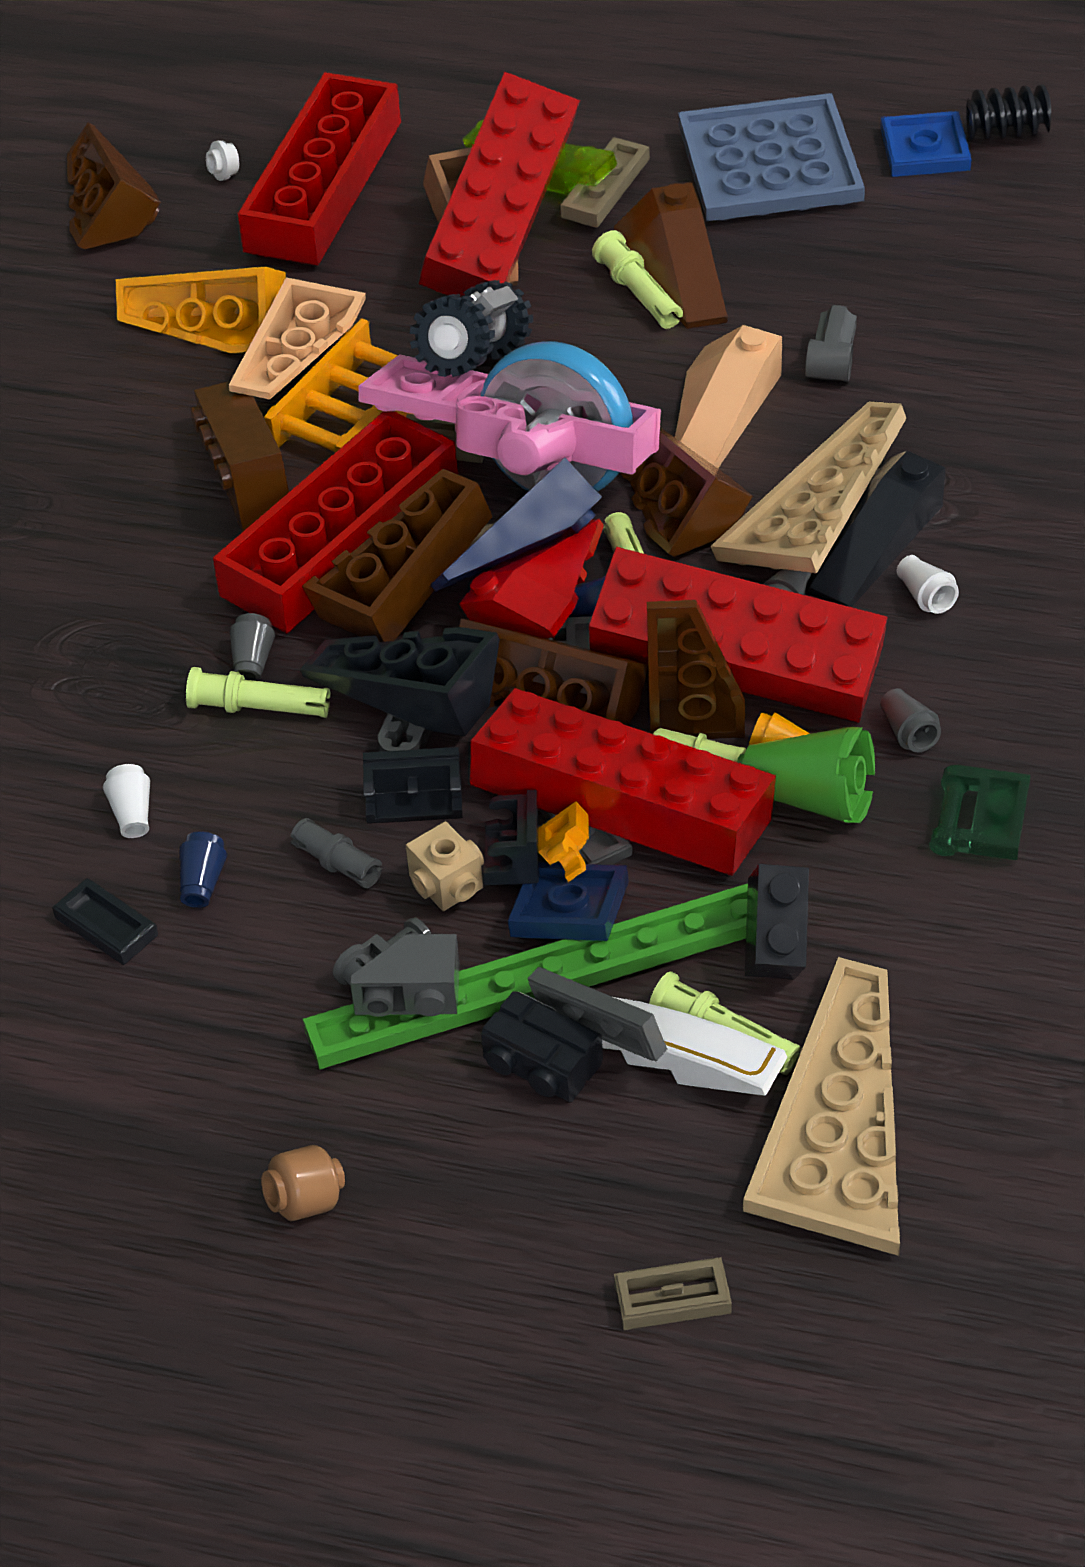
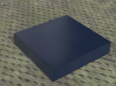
M539 862V883L522 885L509 916L508 927L510 937L608 941L629 883L627 865L586 864V870L568 882L561 863L550 865L549 863Z

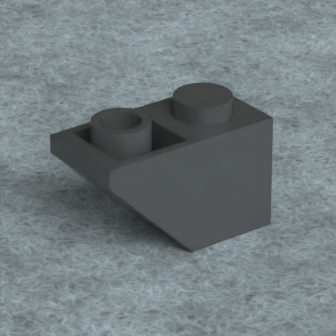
M405 934L352 974L350 984L355 1015L382 1017L386 1015L421 1014L424 1016L457 1014L460 969L457 935Z

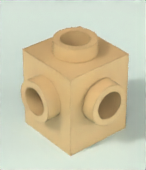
M447 821L406 844L409 876L415 889L423 898L427 899L430 897L442 911L449 909L459 902L470 899L477 891L483 888L481 866L484 865V859L481 851L473 841H465Z

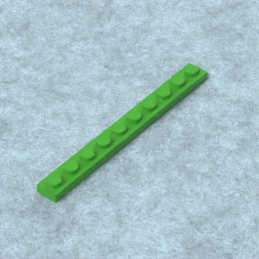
M748 883L613 924L608 941L563 939L459 971L457 1014H439L436 1016L410 1014L375 1017L371 1015H355L354 1004H350L304 1018L305 1033L319 1070L492 1017L495 1012H499L500 1006L513 991L521 992L535 999L527 978L538 967L590 987L745 939Z

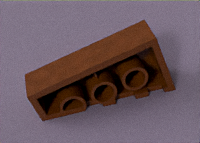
M442 469L399 505L401 512L394 518L384 523L379 521L367 531L370 538L352 553L345 550L332 561L334 568L322 578L318 579L316 576H313L302 587L319 618L360 637L376 635L379 642L395 641L433 593L434 589L430 584L467 550L493 517L479 484Z

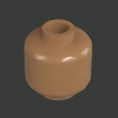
M309 1145L272 1157L268 1170L262 1174V1191L271 1211L279 1212L282 1217L289 1221H296L334 1209L339 1199V1189H343L345 1185V1175L338 1159L331 1158L325 1149L317 1145Z

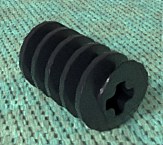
M1043 84L1037 85L1033 94L1030 87L1025 85L1020 87L1018 96L1013 87H1006L1002 97L997 88H991L986 98L981 89H975L971 99L967 98L966 125L970 141H974L977 129H982L986 140L990 139L992 129L997 127L1001 138L1006 137L1009 126H1013L1017 137H1021L1024 125L1029 126L1032 136H1037L1040 124L1045 125L1048 133L1050 131L1051 101L1047 88Z

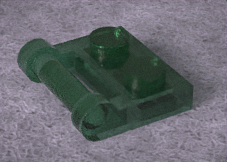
M963 765L947 766L943 771L941 780L944 795L938 827L932 830L929 843L930 849L941 856H951L957 852L1017 860L1031 775ZM968 790L978 791L972 828H957L964 793Z

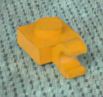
M574 802L538 828V853L550 865L559 861L565 870V878L568 882L586 870L585 861L579 851L585 845L587 839H589L588 813L577 802Z

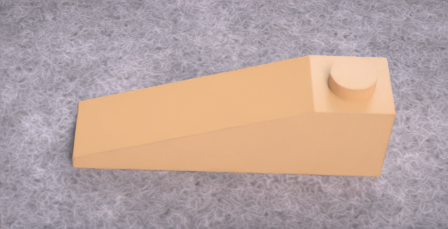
M286 277L231 379L229 391L271 399L353 326L366 300L365 293Z
M742 325L704 346L686 373L675 438L716 468H719L781 377L782 336Z

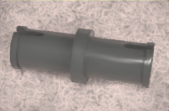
M309 818L300 820L292 830L291 838L293 840H291V844L319 859L320 865L329 872L339 871L356 881L363 888L373 886L382 873V868H380L382 862L354 847L349 837L340 833L334 835L315 824Z

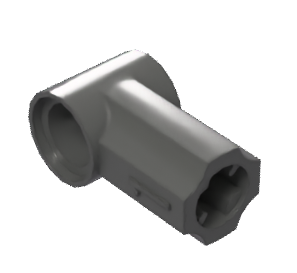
M832 305L829 310L821 312L815 340L810 339L808 345L806 377L849 381L857 316L851 314L846 306Z

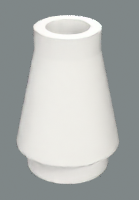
M915 555L905 557L898 564V577L904 581L923 611L940 614L946 612L955 604L959 589L952 574L921 561Z
M123 764L112 768L106 774L103 790L118 821L121 835L126 838L141 837L149 831L150 778L144 774V770L140 766L135 764Z

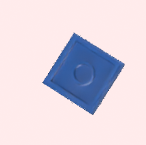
M959 111L881 118V133L892 177L971 171L972 159Z

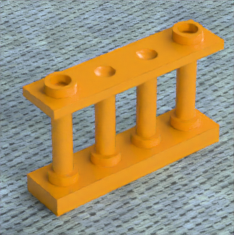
M361 318L348 332H345L338 343L276 405L268 410L264 419L279 448L291 435L336 452L383 412L378 410L375 405L365 411L330 397L340 385L359 392V385L368 377L354 371L364 361L384 367L398 356L371 345L369 321ZM316 410L354 424V426L346 434L340 436L305 421ZM398 410L395 411L405 417L407 416V414H411Z

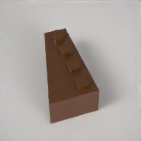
M229 381L194 390L197 406L191 407L190 411L197 433L200 432L205 451L209 452L213 469L218 471L223 490H226L241 532H243L288 494L289 489L282 453L253 396L229 391Z

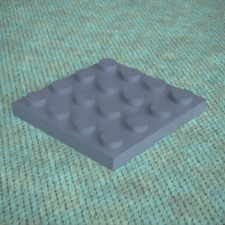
M832 93L678 112L679 129L706 221L728 220L730 218L767 215L792 210H807L809 208L831 205H846L848 203L862 202L865 199V187Z

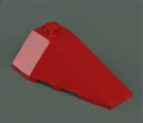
M600 519L591 520L578 533H575L570 527L559 538L504 561L478 575L471 582V589L459 605L471 621L542 638L555 637L576 607L579 598L574 590L576 585L583 583L586 579L587 572L583 565L585 561L594 556L604 527Z

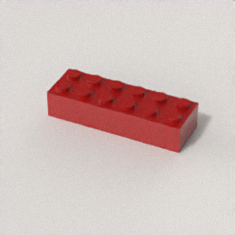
M324 72L238 212L244 253L295 261L302 264L317 266L320 264L401 123L397 84Z
M504 72L426 253L419 285L448 296L460 294L461 297L465 295L464 291L483 282L500 280L499 283L509 282L571 132L580 100Z
M383 411L213 557L219 596L249 613L259 614L268 618L272 626L288 633L314 610L302 587L313 576H316L318 579L322 578L334 568L332 561L345 550L352 553L370 538L367 531L379 521L384 523L394 518L401 512L399 505L439 471L445 469L458 475L455 442L395 411Z
M616 547L589 624L591 650L648 664L647 602L696 600L741 692L860 723L884 644L887 616Z
M514 688L471 740L470 785L498 795L527 794V790H537L538 809L555 815L574 802H577L588 813L590 827L731 876L737 871L772 820L776 775Z

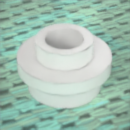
M221 140L214 141L210 146V150L206 153L207 168L219 181L228 180L231 175H236L239 170V156L235 146L231 143L226 144Z

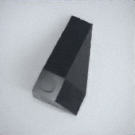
M909 451L883 460L818 572L814 574L809 594L825 601L852 607L943 507L946 467Z

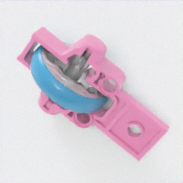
M543 341L523 345L504 356L489 374L471 370L452 377V375L446 377L437 376V370L429 372L425 369L427 365L425 360L418 362L414 357L399 354L359 385V402L375 405L378 410H398L414 414L420 420L437 419L455 423L456 445L460 450L492 458L506 476L527 491L538 483L562 459L566 458L598 492L612 482L619 472L633 475L637 467L652 453H656L659 450L661 409L630 403L619 381L600 360L583 349L562 342Z

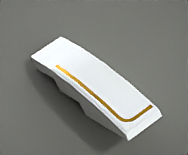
M622 998L616 999L654 1015L667 1050L655 1062L602 1040L603 1048L621 1050L629 1065L671 1070L677 1084L766 1096L788 1058L783 1049L735 1029L687 1013Z

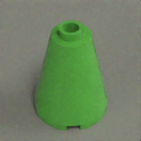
M851 726L752 744L747 747L745 754H740L738 757V763L750 765L756 769L776 775L774 801L845 823H861L867 815L871 804L873 791H865L864 788L866 775H875V755L871 734L868 730H862L863 727Z

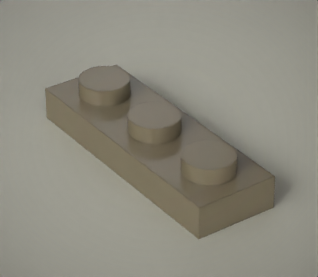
M613 137L561 204V218L598 228L649 161V146Z

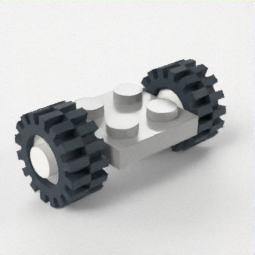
M492 280L468 288L464 291V296L460 297V294H452L426 303L422 306L423 310L417 312L413 318L417 323L410 326L409 334H415V340L410 341L411 349L417 347L419 350V354L415 358L418 362L425 360L427 363L425 369L429 372L437 370V376L446 377L452 375V377L476 369L477 366L483 364L488 358H492V360L499 359L526 343L524 339L530 336L532 331L531 328H528V325L533 322V314L528 315L527 312L531 304L529 300L524 302L521 298L524 293L520 289L513 290V284L509 282L499 283L500 280Z

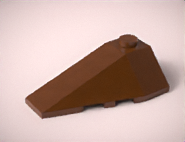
M697 601L647 602L650 733L653 734L657 729L663 728L698 737L700 733L706 734L707 739L744 738L745 698Z

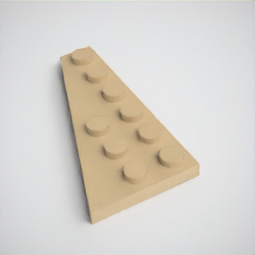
M868 401L711 545L716 561L817 573L907 419L902 404Z
M838 957L744 1196L743 1211L899 1256L900 1234L898 1227L896 1146L889 1032L888 973L886 969Z

